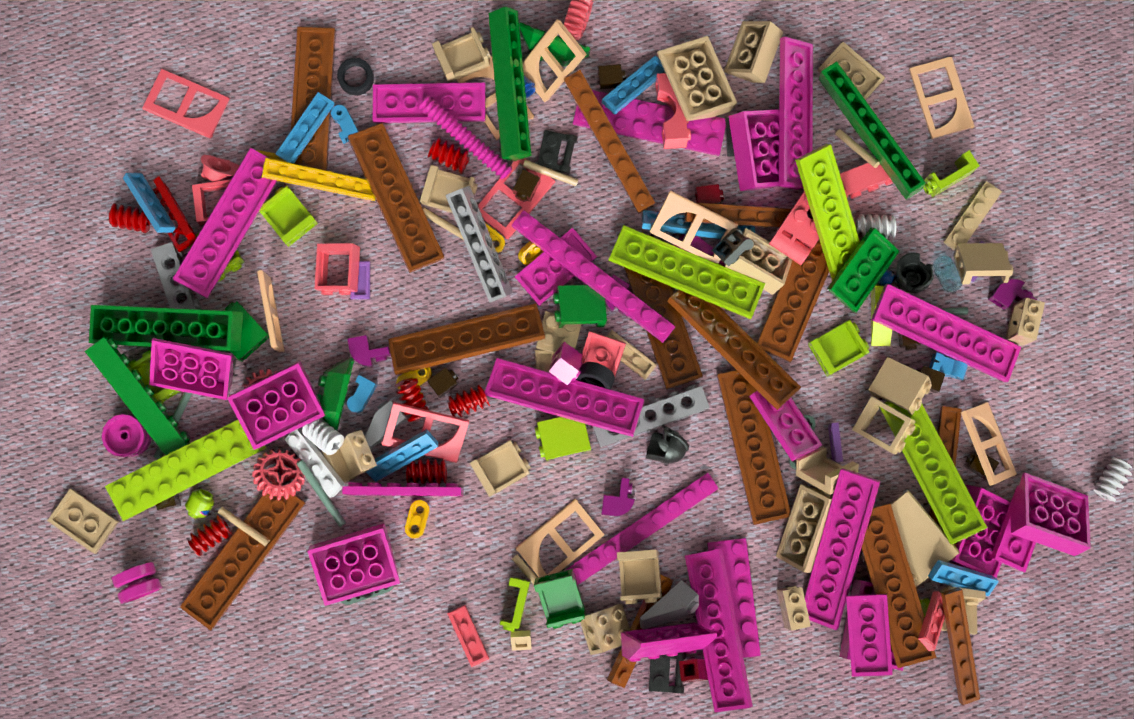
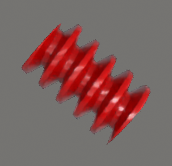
M439 137L432 144L428 158L432 156L433 161L438 159L439 164L445 162L446 167L452 165V170L454 171L459 168V173L462 174L470 160L468 150L462 154L461 147H459L455 151L454 144L447 147L448 141L446 140L441 144V137Z
M112 204L109 212V223L112 227L116 228L119 226L121 229H134L136 232L142 231L143 233H147L150 230L151 223L143 210L139 213V208L136 207L132 212V207L128 206L125 211L124 205L121 204L119 209H117V204Z
M407 378L394 385L395 387L400 386L396 393H403L399 400H405V405L429 410L428 406H425L426 400L423 399L424 395L420 392L421 387L417 385V378ZM411 414L407 421H416L423 417Z
M477 385V391L471 387L470 394L464 390L463 397L456 393V400L451 396L448 397V406L454 417H456V413L460 418L463 417V411L469 415L470 408L476 412L477 405L484 409V402L490 406L485 391L480 385Z
M419 459L417 464L414 461L410 462L407 465L406 471L407 483H410L411 478L414 483H418L420 478L421 483L424 484L428 478L429 483H433L434 479H436V482L440 484L443 479L446 484L447 465L445 460L442 459L440 465H438L437 459L434 460L433 465L430 464L429 459L426 460L425 465H423L421 459Z
M219 515L216 516L218 522L210 520V527L203 524L204 531L197 528V536L192 532L190 533L191 540L188 539V543L198 556L203 554L202 550L205 552L209 551V546L215 547L216 542L221 543L222 537L228 538V532L232 534L226 521Z

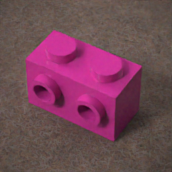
M563 342L552 356L549 372L558 381L568 385L571 380L575 381L580 375L581 371L579 369L583 364L581 362L583 355L566 342Z

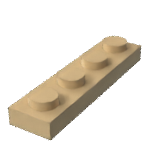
M986 181L943 243L955 251L958 244H966L1002 191Z

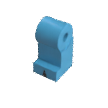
M336 105L332 108L331 115L342 129L338 134L343 144L349 142L348 136L357 133L358 130L345 106Z
M940 353L933 354L929 366L931 369L945 373L946 377L964 380L968 367L967 364L945 357Z
M358 375L355 382L359 386L354 395L347 401L348 409L354 413H360L365 409L377 387V384Z

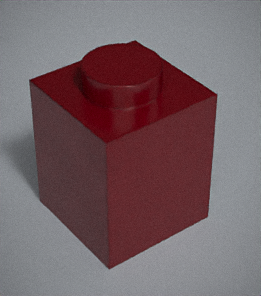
M719 184L698 186L695 189L696 203L721 204V201H724L723 190L719 189Z
M691 659L679 661L682 682L708 680L705 660Z

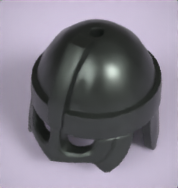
M907 253L897 263L896 282L902 290L908 293H919L928 288L933 281V265H925L921 262L919 253Z
M662 425L664 428L663 434L657 432L652 434L646 459L659 461L664 464L678 462L683 459L686 451L688 452L689 444L679 435V432Z

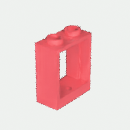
M232 179L192 185L196 222L200 226L205 225L209 219L206 212L204 192L225 190Z
M353 243L317 244L314 289L321 291L322 295H333V292H339L340 295H350L351 292H358L360 247ZM329 255H349L348 285H327Z

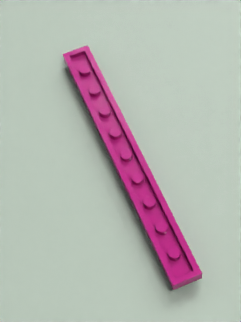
M524 210L513 222L512 227L662 343L675 329L672 323Z
M706 473L566 570L573 569L577 585H579L617 559L618 552H627L718 490V486L709 473Z

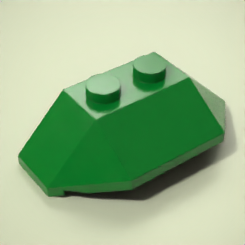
M522 22L519 23V31L530 53L545 35L546 31ZM556 36L547 47L561 66H568L575 58V54L559 36ZM579 44L587 54L584 58L590 55V47Z
M345 358L323 372V375H320L318 380L320 388L316 395L325 413V416L321 418L336 431H338L354 364L353 358Z

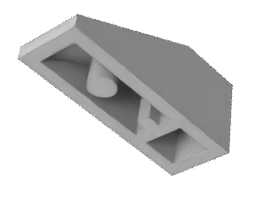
M386 400L377 407L379 410L375 413L365 435L370 450L383 440L393 405L391 400L389 402ZM399 411L395 429L407 420L401 411Z
M681 580L640 617V627L644 630L686 617L698 608L699 595Z

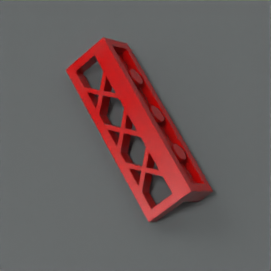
M158 176L153 180L156 188L152 190L155 195L160 192L162 195L160 203L163 207H169L170 219L178 223L177 230L175 229L173 233H168L176 249L181 252L194 244L197 236L168 186ZM180 234L185 235L188 240L179 245L178 239Z

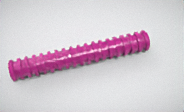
M426 96L419 104V109H423L424 114L427 113L429 118L432 117V121H436L438 126L441 125L442 129H446V133H450L451 137L454 136L456 141L459 140L460 145L463 144L465 149L468 148L469 152H473V156H477L478 160H482V164H487L486 167H490L492 172L495 171V175H499L501 180L511 172V165L508 166L507 162L504 163L503 159L498 157V154L495 155L493 150H489V146L486 147L484 142H480L481 139H477L475 134L472 135L471 131H467V127H463V124L458 123L457 119L454 120L453 115L450 116L448 111H444L445 108H440V104H436L434 99L431 100V96Z

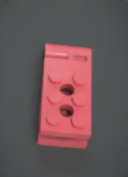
M805 190L769 242V245L799 265H802L819 240L814 220L807 216V212L811 213ZM845 190L846 197L849 195V192Z

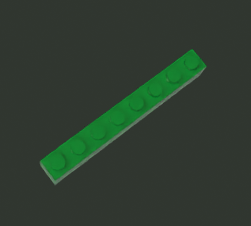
M505 6L488 14L502 159L517 161L532 155L518 10Z
M836 61L822 70L818 80L874 157L880 162V165L905 200L920 192L926 182L839 63Z
M103 337L85 350L88 357L165 455L190 444L189 441L191 439L185 431L181 432L177 427L179 423L172 415L169 416L165 411L167 408L161 400L157 401L155 399L153 389L148 384L145 385L141 380L143 377L137 369H132L129 365L131 361L124 353L121 354L117 348L119 346L113 338Z

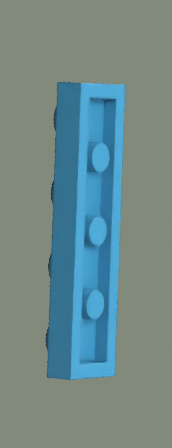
M656 56L650 59L602 99V104L614 115L617 114L656 81L657 74L666 73L660 59Z
M318 92L280 146L276 155L284 161L294 164L335 103Z
M125 173L123 177L125 183L157 233H173L176 226L143 174Z
M426 429L375 458L377 466L366 473L377 482L437 448L438 441Z
M941 560L936 562L928 575L933 581L953 587L985 591L988 597L999 582L995 576Z

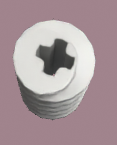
M859 214L855 221L857 234L859 235V232H861L862 237L872 227L876 228L881 234H884L886 239H888L890 234H892L893 239L895 238L896 219L893 215H890L889 218L886 215H882L880 219L878 214L874 215L873 218L871 214H867L866 218L864 214Z
M322 418L302 428L303 435L327 455L336 453L344 442V436L334 430L332 426H329Z
M1113 457L1111 459L1112 464L1107 465L1108 470L1103 471L1104 477L1099 478L1100 483L1095 484L1096 490L1093 491L1102 498L1115 502L1116 499L1112 495H1120L1116 488H1124L1120 482H1128L1125 475L1132 476V473L1128 470L1132 467L1125 461Z

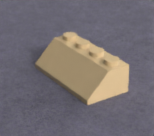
M800 485L776 555L777 558L802 572L812 573L832 502V494L829 495L824 491Z

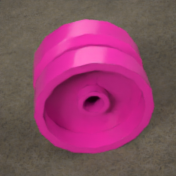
M121 414L114 416L107 421L102 431L103 445L114 456L133 457L140 455L148 449L152 441V437L134 415Z
M153 562L131 567L111 577L114 588L128 586L117 594L120 604L134 601L162 589L159 578L146 580L156 572Z

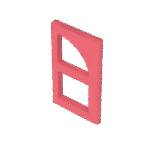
M161 69L143 105V110L211 139L230 98ZM166 78L189 87L177 113L154 104ZM197 91L219 100L216 107L208 114L198 118L185 117Z
M526 158L514 161L511 164V172L504 179H499L478 205L483 220L508 240L516 231L512 227L513 222L523 210L530 214L555 183V180L551 177L525 168L526 171L540 177V184L531 202H523L517 199L515 194H513V190L504 183L519 164L523 166L524 161L528 160ZM498 190L522 207L506 228L482 210Z
M393 402L381 442L383 446L395 448L407 441L392 437L399 411L425 417L421 432L426 429L430 432L433 420L459 425L457 431L449 440L424 454L425 456L457 463L469 420Z

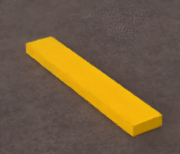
M265 158L262 178L375 201V197L366 179Z

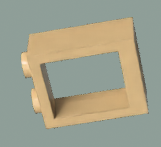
M1024 298L1013 304L1005 340L1022 346L1037 340L1045 302Z
M871 396L852 430L887 451L897 454L903 450L906 444L904 442L906 437L913 433L916 421ZM880 407L905 421L891 446L866 432Z

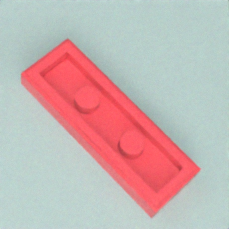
M939 591L932 593L918 638L928 651L936 649L945 619L942 597Z
M466 605L447 613L471 667L488 660L489 656Z

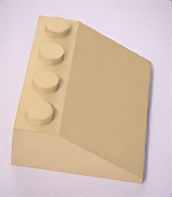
M708 36L657 52L686 121L719 116L730 112L737 105V101Z
M908 490L890 504L916 587L929 578L928 575L938 560L949 562L960 551L954 544H950L945 533Z

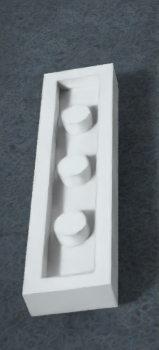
M302 428L290 432L285 441L301 460L303 459L330 498L335 497L342 489V486H345L343 480L314 443L303 435Z

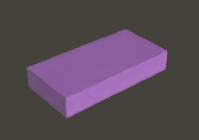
M359 261L358 292H351L350 299H370V261Z
M831 423L828 425L832 461L842 462L839 423Z

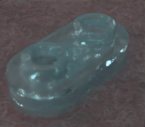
M940 256L935 259L933 270L942 288L950 293L959 290L962 283L951 258ZM944 263L945 269H941L939 264ZM952 280L954 286H949L948 281Z

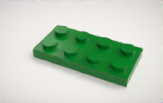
M871 227L827 290L852 312H857L900 251L876 228Z

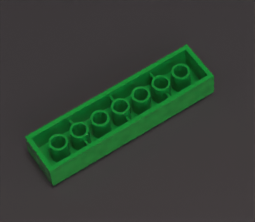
M91 305L89 343L95 344L103 337L108 336L109 339L113 338L118 345L152 347V339L156 338L211 350L241 351L243 312Z

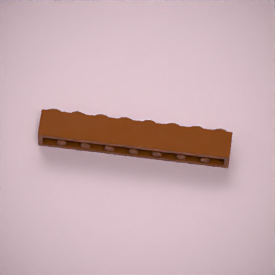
M581 70L566 77L564 83L638 214L655 205L651 194Z

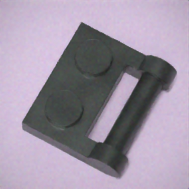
M545 130L537 164L557 172L570 174L571 157L578 137ZM566 141L567 145L562 165H557L561 143Z
M734 228L711 251L729 267L737 262L739 256L745 250L752 249L754 242L750 238L745 237L740 229ZM734 240L739 241L736 246L733 244Z
M678 653L677 656H666L665 654L660 655V658L650 659L649 691L684 693L679 661L686 659V653ZM670 658L676 659L675 686H669Z

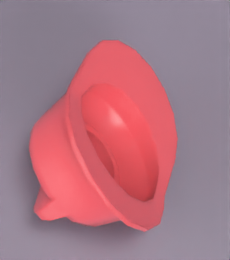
M203 155L201 162L204 165L201 176L212 182L228 180L230 176L235 175L240 165L215 156Z

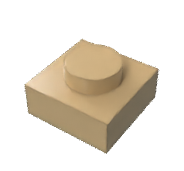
M530 630L511 631L512 651L531 650Z

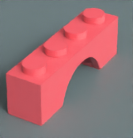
M666 73L657 74L655 82L657 100L669 105L674 113L670 120L663 123L661 132L663 148H686L688 140H691V130L687 129L689 121H686Z

